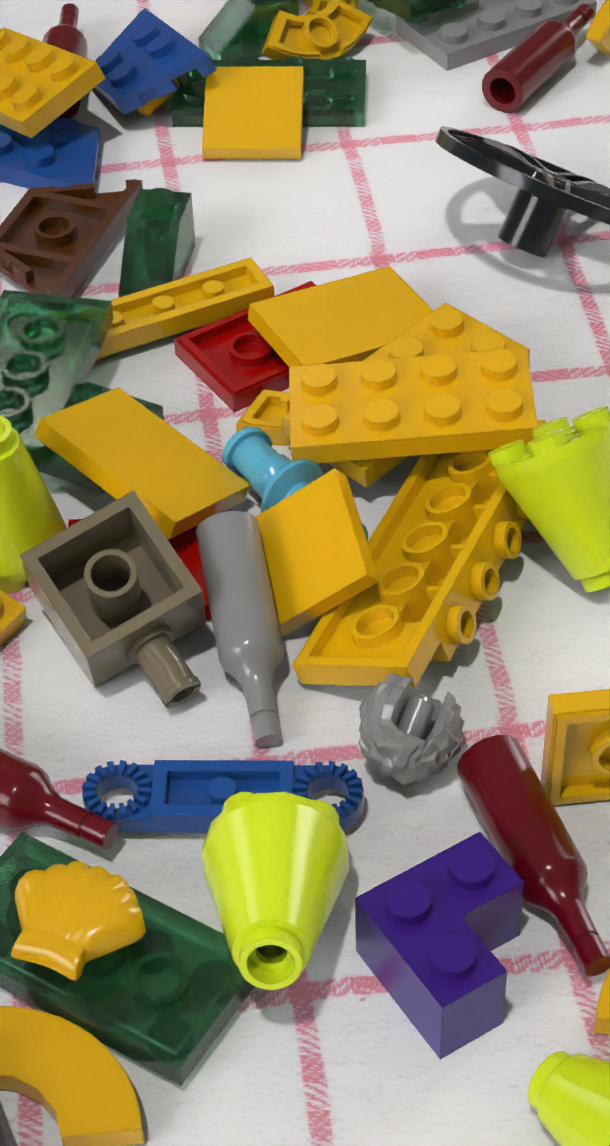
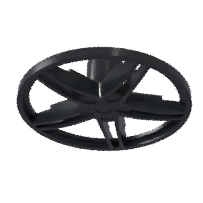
M446 126L440 127L435 142L440 147L468 164L518 187L498 234V238L530 254L546 257L567 209L610 225V189L608 187L525 153L513 146L460 129Z

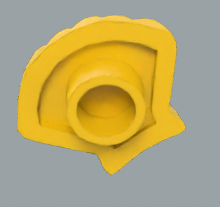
M73 861L68 865L59 863L51 865L45 871L37 869L28 871L18 881L15 890V903L22 933L12 948L11 957L48 967L70 980L77 981L82 974L86 962L133 944L146 933L143 914L133 889L129 887L128 883L120 875H111L100 866L90 868L80 861Z

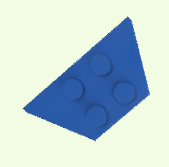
M145 8L139 12L103 54L95 60L106 79L94 89L125 115L144 106L153 99L161 98L176 91L177 84L174 78L196 68L202 77H206L217 69L206 52Z
M56 118L31 139L0 125V182L27 189L51 186L64 188L74 184L94 183L98 177L99 169L98 158H100L101 151L100 129L79 123L74 119Z

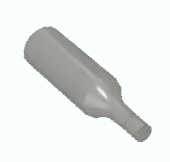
M244 511L220 512L207 517L199 523L196 529L219 662L222 668L232 675L244 690L255 745L261 748L272 747L279 744L282 740L276 715L272 681L274 672L283 658V643L258 520L252 514Z

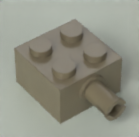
M134 490L20 555L30 589L94 688L134 664H139L160 694L166 708L178 706L197 693L201 687V682L197 676H194L172 642L206 622L203 591Z

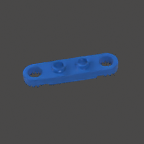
M120 760V765H114V762L110 761L107 762V767L102 768L101 765L95 767V773L90 772L86 776V782H83L82 785L84 809L119 825V833H207L211 822L222 812L224 802L231 795L239 792H250L253 794L287 792L313 800L311 798L312 795L318 791L326 789L337 790L346 796L345 801H340L339 807L336 803L332 804L339 814L340 826L343 831L352 827L360 819L364 808V788L361 778L357 777V772L354 769L349 771L348 766L344 763L340 767L336 766L334 761H329V765H323L322 762H316L315 765H294V761L155 760L154 765H137L134 762L127 764V761ZM114 789H128L136 793L133 796L134 801L131 799L127 800V806H124V803H119L120 808H115L113 803L110 804V807H107V802L103 801L101 803V798L104 794Z

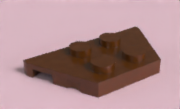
M126 180L124 191L96 193L94 183L74 184L64 188L55 186L29 188L0 225V272L52 308L62 311L144 198L142 180Z

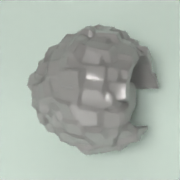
M390 673L384 682L377 684L368 697L361 702L359 707L361 722L358 744L361 748V754L367 759L369 768L376 771L377 775L383 778L391 776L403 785L413 781H425L430 775L438 774L444 768H447L448 762L461 751L459 741L465 722L460 716L461 706L456 703V698L450 692H447L442 704L440 700L428 698L410 689L413 678Z

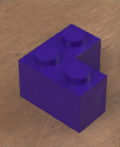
M481 832L468 837L355 898L356 952L440 1060L503 1024L507 970L491 951L520 935L524 881Z

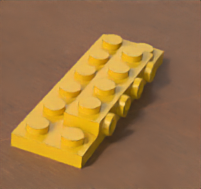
M537 420L538 426L547 423L546 420ZM492 450L420 456L368 541L379 582L322 615L292 664L301 684L377 686L379 682H384L390 673H394L402 677L413 678L410 687H416L429 662L450 661L459 644H470L473 641L476 633L475 614L482 601H492L496 598L500 583L498 571L505 559H515L519 555L522 544L521 529L528 519L498 479L488 456V453Z

